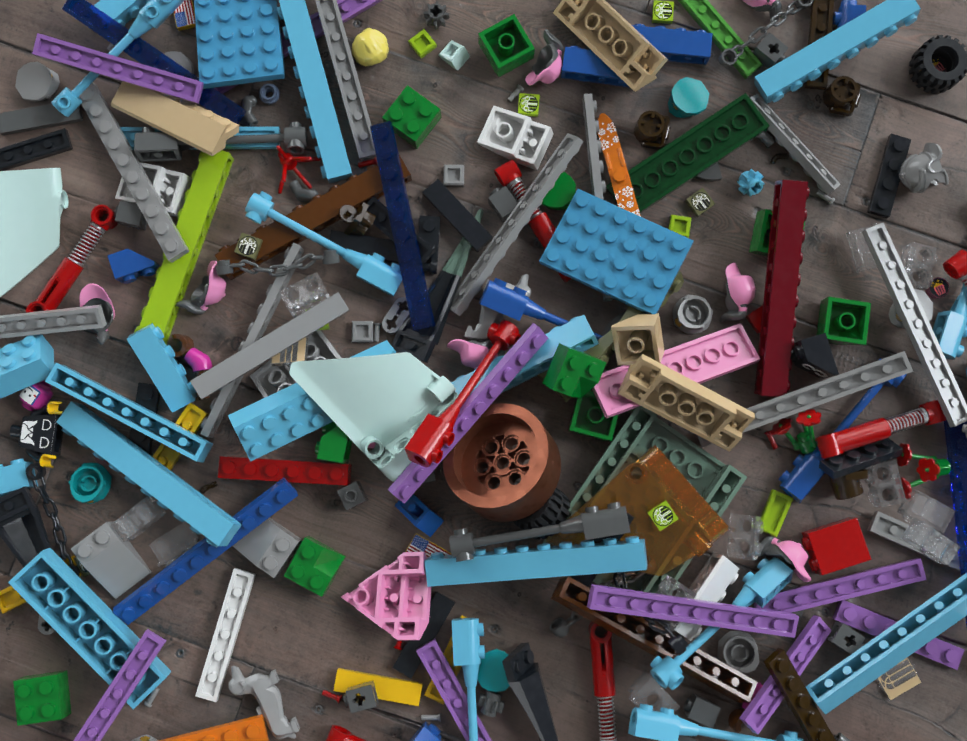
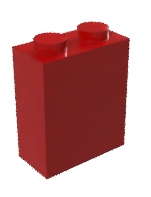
M848 517L802 532V545L809 553L810 559L808 562L811 570L815 571L816 574L825 575L872 560L857 518Z

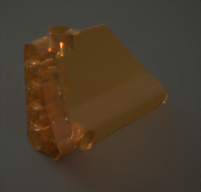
M656 445L650 448L635 463L628 465L568 518L571 519L581 515V513H585V508L598 506L599 510L608 509L607 504L620 502L621 506H626V511L634 516L633 521L629 525L631 533L623 534L620 541H625V538L630 536H639V539H645L648 566L647 570L640 572L656 576L666 574L696 555L700 557L713 546L717 539L730 529L725 521ZM640 468L642 475L639 479L634 480L631 475L632 471ZM666 500L679 519L660 531L647 512ZM584 532L557 533L552 537L548 536L546 541L550 544V547L559 546L561 542H572V545L581 544V541L585 540Z

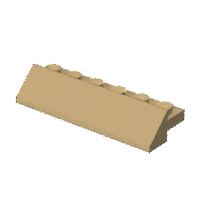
M562 0L553 12L635 92L657 78L655 75L668 60L605 0Z
M123 81L111 102V107L211 156L226 148V140L239 133L238 124L213 113L211 110L198 106L194 102Z
M644 354L639 357L634 365H630L618 391L619 395L729 452L742 439V432L755 419V413Z

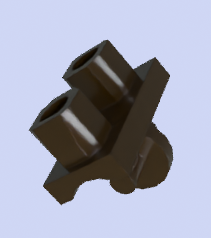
M363 202L357 211L351 205L341 207L338 213L339 218L344 223H350L344 231L345 234L350 235L352 232L363 236L367 229L372 226L376 216L367 211L368 204Z

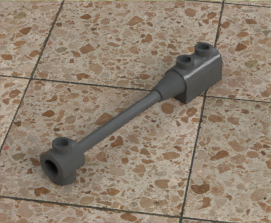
M291 122L289 127H284V134L236 135L226 140V144L285 142L287 151L294 155L302 154L304 148H307L306 127H302V124L299 122ZM144 127L141 133H135L134 152L139 162L182 160V151L194 148L164 132H155L151 127Z
M620 502L607 504L608 509L599 510L598 506L585 508V513L560 522V524L474 538L472 532L467 533V528L454 530V535L449 537L451 554L453 558H456V562L474 559L473 555L476 554L475 547L557 533L584 532L585 540L631 533L626 506H621Z

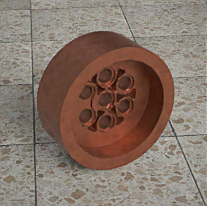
M497 403L491 404L447 454L443 459V469L451 490L474 512L492 521L510 522L533 514L552 496L561 474V457L556 442L534 414L518 405ZM515 444H518L515 449H512ZM527 459H530L527 464L523 465ZM509 463L508 467L503 469L504 465ZM485 468H488L485 473H482ZM521 479L517 485H514L516 480ZM500 483L499 487L494 489V486Z

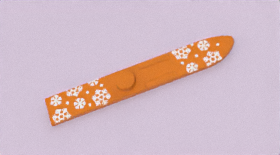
M601 113L598 118V137L601 141L617 205L641 217L616 128L612 120L605 113Z

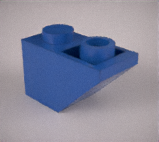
M124 249L107 255L115 279L124 284L132 283L140 276H152L161 267L155 261L130 249Z

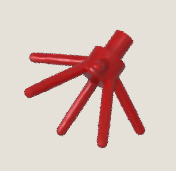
M279 145L276 146L280 164L283 166L278 194L282 193L284 182H286L287 170H293L309 189H312V185L296 168L297 162L321 161V158L292 156L290 153H285Z

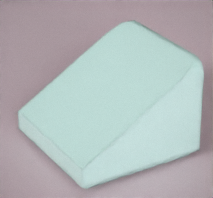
M451 40L440 52L439 57L454 69L459 70L469 59L470 55L465 46Z

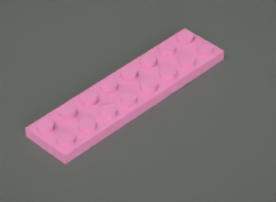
M739 323L665 350L661 364L701 384L758 363L760 357L744 327ZM623 365L602 373L599 383L592 388L606 419L640 406L618 394L630 365Z

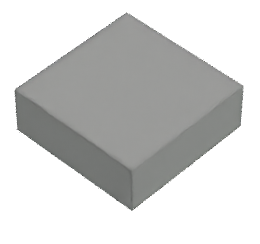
M444 165L443 185L445 187H464V165Z
M352 321V343H373L374 322Z

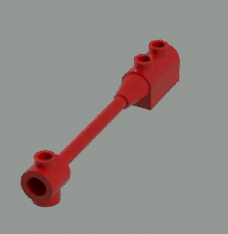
M503 320L500 324H491L487 337L493 346L454 403L439 417L428 413L404 448L410 461L423 467H429L432 462L439 463L443 456L442 447L444 444L450 446L454 441L455 434L452 432L460 408L500 350H508L511 345H514L520 339L519 330L513 323Z

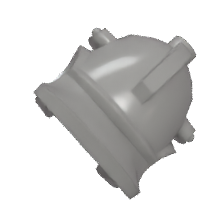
M926 143L923 152L919 153V155L913 154L903 162L899 177L904 186L909 188L912 193H924L930 183L935 186L938 183H942L944 186L949 184L948 174L940 163L943 153L938 144Z

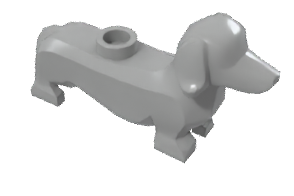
M525 274L521 276L516 287L527 291L525 295L530 297L529 275ZM506 284V287L513 290L515 287L512 284ZM482 305L479 323L476 325L475 330L472 329V326L468 325L464 337L470 339L468 342H485L490 340L487 337L489 327L492 323L500 324L505 315Z
M231 666L232 679L228 684L230 692L236 696L243 694L254 695L259 704L256 707L258 715L263 714L274 738L278 740L287 737L295 739V733L300 731V726L296 716L291 718L289 722L284 715L281 693L278 687L274 685L280 680L276 669L272 670L270 675L255 673L244 677L239 667Z

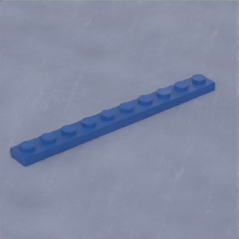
M283 477L232 516L242 525L228 546L214 547L206 541L207 537H205L113 607V613L127 625L132 623L298 496L297 490Z

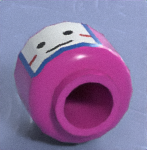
M43 380L23 389L19 394V398L23 402L22 406L33 411L47 405L53 396L52 386Z

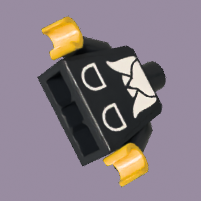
M50 401L42 408L32 411L30 416H24L22 418V425L13 424L10 428V436L20 438L19 447L25 448L26 454L40 463L42 467L53 468L51 460L56 459L54 455L61 454L63 431L61 429L63 427L56 423L61 416L58 414H62V411L58 410V406L62 404L60 401Z

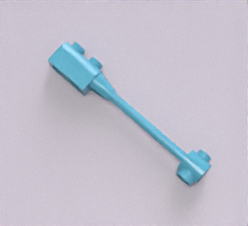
M150 0L139 11L128 33L108 54L118 57L134 39L139 38L152 28L157 29L185 0ZM89 72L72 91L65 87L53 99L52 105L64 116L69 117L82 104L79 96L100 74Z
M263 191L260 194L254 193L245 208V212H247L245 216L248 219L261 224L262 221L265 222L270 217L329 250H336L345 261L359 269L356 274L357 278L394 297L405 276L402 273L403 267L396 263H392L389 266L384 263L385 258L375 252L371 256L345 249L273 210L274 203L271 201L273 197Z
M963 284L960 295H958L950 311L938 312L932 329L945 358L949 360L960 357L964 352V346L960 345L962 337H967V287H964L965 284Z
M773 557L770 561L766 558L762 559L757 566L759 571L756 574L750 571L744 576L742 581L745 584L732 602V605L748 607L756 602L763 608L791 582L793 570L776 557ZM708 626L686 647V651L683 654L677 655L674 659L670 656H666L663 659L657 656L650 664L653 668L650 670V673L655 681L665 689L667 687L671 690L676 689L684 679L680 665L721 627Z
M455 618L452 620L454 666H462L464 682L467 687L469 741H478L476 686L479 665L481 664V659H485V645H480V636H484V624L479 623V618Z
M641 703L639 708L634 707L632 709L628 730L630 735L659 741H678L679 735H700L727 741H804L803 738L798 737V732L785 730L784 735L779 734L776 740L702 727L675 715L673 709L661 707L660 712L653 711L652 705Z

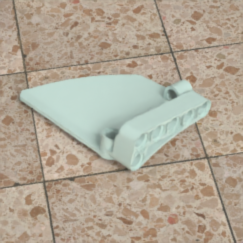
M61 168L0 171V298L59 248L60 217L63 209H67L69 204L66 191L62 190Z
M408 352L296 361L291 363L289 370L290 376L391 481H395L412 462L408 459L404 448L428 413L439 417L458 397V394L455 392L456 388L446 377L438 376ZM375 442L374 449L368 451V445Z

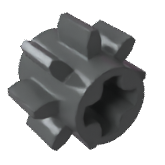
M438 1L432 5L427 4L428 11L423 12L424 18H428L426 20L427 26L432 25L435 30L441 25L445 27L444 19H449L446 5L441 6L438 4Z
M488 690L486 694L480 693L477 704L481 706L480 712L490 717H495L497 712L502 714L505 701L501 700L502 694Z

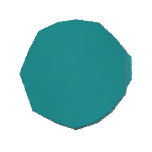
M689 77L680 79L671 90V96L667 104L669 113L678 118H686L693 115L696 116L706 110L710 93L702 81Z
M84 463L73 473L71 480H69L71 494L75 500L82 503L92 504L103 500L110 491L112 476L100 463Z
M493 649L485 652V659H481L478 672V681L482 688L488 691L499 692L505 691L510 686L502 663L508 656L505 651Z

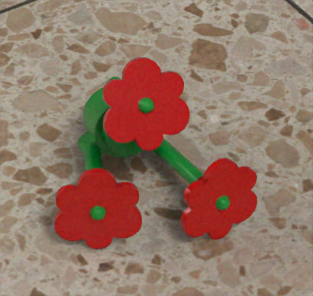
M814 409L798 413L796 423L802 424L804 432L799 433L796 440L788 432L792 426L791 418L780 419L778 423L772 426L773 429L770 431V434L772 436L785 434L792 443L794 450L799 449L803 454L811 453L817 448L813 425L821 422V413L816 412Z
M901 443L899 445L903 448L902 456L897 457L898 466H907L911 458L919 459V467H917L916 471L920 474V479L911 483L903 477H895V489L899 492V496L902 499L911 498L912 487L928 481H935L939 479V476L950 473L951 467L947 459L912 454L909 444Z

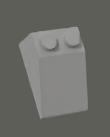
M269 517L235 543L233 547L255 566L271 577L276 578L281 574L303 540Z
M115 521L105 522L71 548L83 567L115 599H118L152 573Z

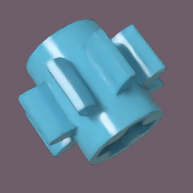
M752 169L743 172L739 177V181H737L740 185L738 190L743 195L747 194L750 197L758 194L765 184L761 180L764 176Z

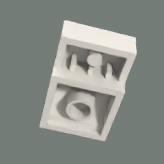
M493 106L477 143L509 160L513 159L516 163L538 170L554 133L551 127L531 120V117Z
M140 162L169 215L177 217L179 210L184 206L185 193L187 189H190L191 177L185 173L167 170L162 166ZM121 178L115 199L137 204L123 178Z

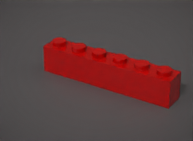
M220 456L218 478L280 481L284 477L288 482L348 486L351 484L352 464L255 459L250 462L249 458Z

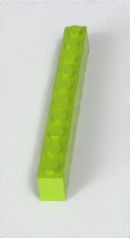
M223 150L213 156L202 151L199 154V165L197 170H194L192 173V184L185 193V203L178 212V222L176 225L190 252L173 263L168 261L163 253L164 260L162 266L157 269V279L155 285L149 291L148 304L142 310L140 326H137L135 329L136 332L153 323L155 327L158 326L163 332V341L166 345L180 307L176 306V303L183 300L234 161L232 155Z

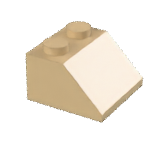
M659 313L637 314L611 326L617 365H634L642 354L661 363L665 350Z

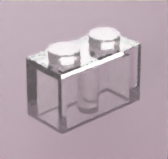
M912 490L910 493L911 498L903 499L897 512L904 515L903 519L905 521L922 525V530L932 535L935 533L944 534L955 510L918 490Z

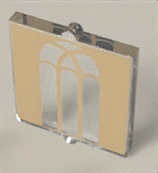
M308 336L272 357V367L284 365L290 367L292 362L306 361Z
M908 657L877 678V685L882 688L889 701L922 683L915 670V664H912Z

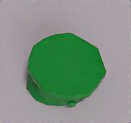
M566 172L561 173L554 187L543 198L542 205L550 210H566L576 193V183L572 177Z

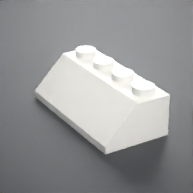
M713 552L683 598L720 603L726 596L727 592L725 590L728 585H732L738 578L739 574L737 572L739 568L725 556ZM667 620L672 629L690 641L693 638H697L702 631V625Z

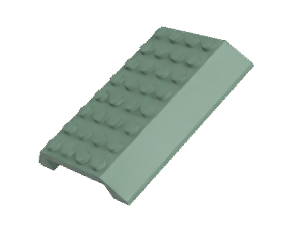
M639 406L631 413L570 502V508L568 509L570 513L566 520L585 513V508L598 506L599 510L608 509L607 504L620 502L621 506H626V511L633 515L634 519L629 525L631 533L623 534L620 541H625V538L630 536H639V539H645L646 555H651L657 562V570L653 574L642 575L635 582L627 584V589L668 595L747 479V476L731 465H725L657 418L656 413ZM666 500L679 519L660 531L647 512ZM584 532L557 533L552 537L548 536L542 544L549 543L550 547L559 546L561 542H572V545L581 544V541L585 540ZM614 573L597 574L593 582L597 585L606 583L614 579ZM631 575L626 576V580H632Z

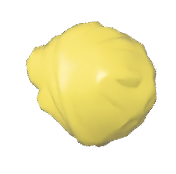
M366 28L355 37L351 49L352 56L358 64L365 67L381 63L387 58L389 52L387 38L378 30Z

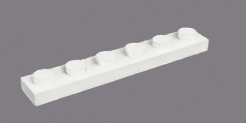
M238 568L233 569L197 688L196 697L217 702L256 576L255 573Z

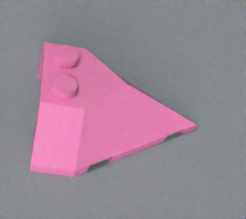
M424 551L403 552L393 563L388 566L385 565L358 584L359 587L341 596V598L353 605L358 611L398 641H420L429 623L431 587H427L424 562L427 559L426 553Z

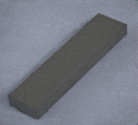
M52 104L0 113V134L9 135L83 121L81 105L69 117L64 116Z

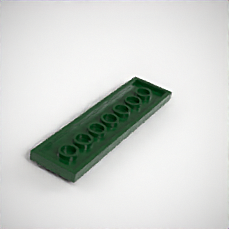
M746 93L628 171L640 214L769 129L770 125ZM612 183L606 185V189L617 203Z

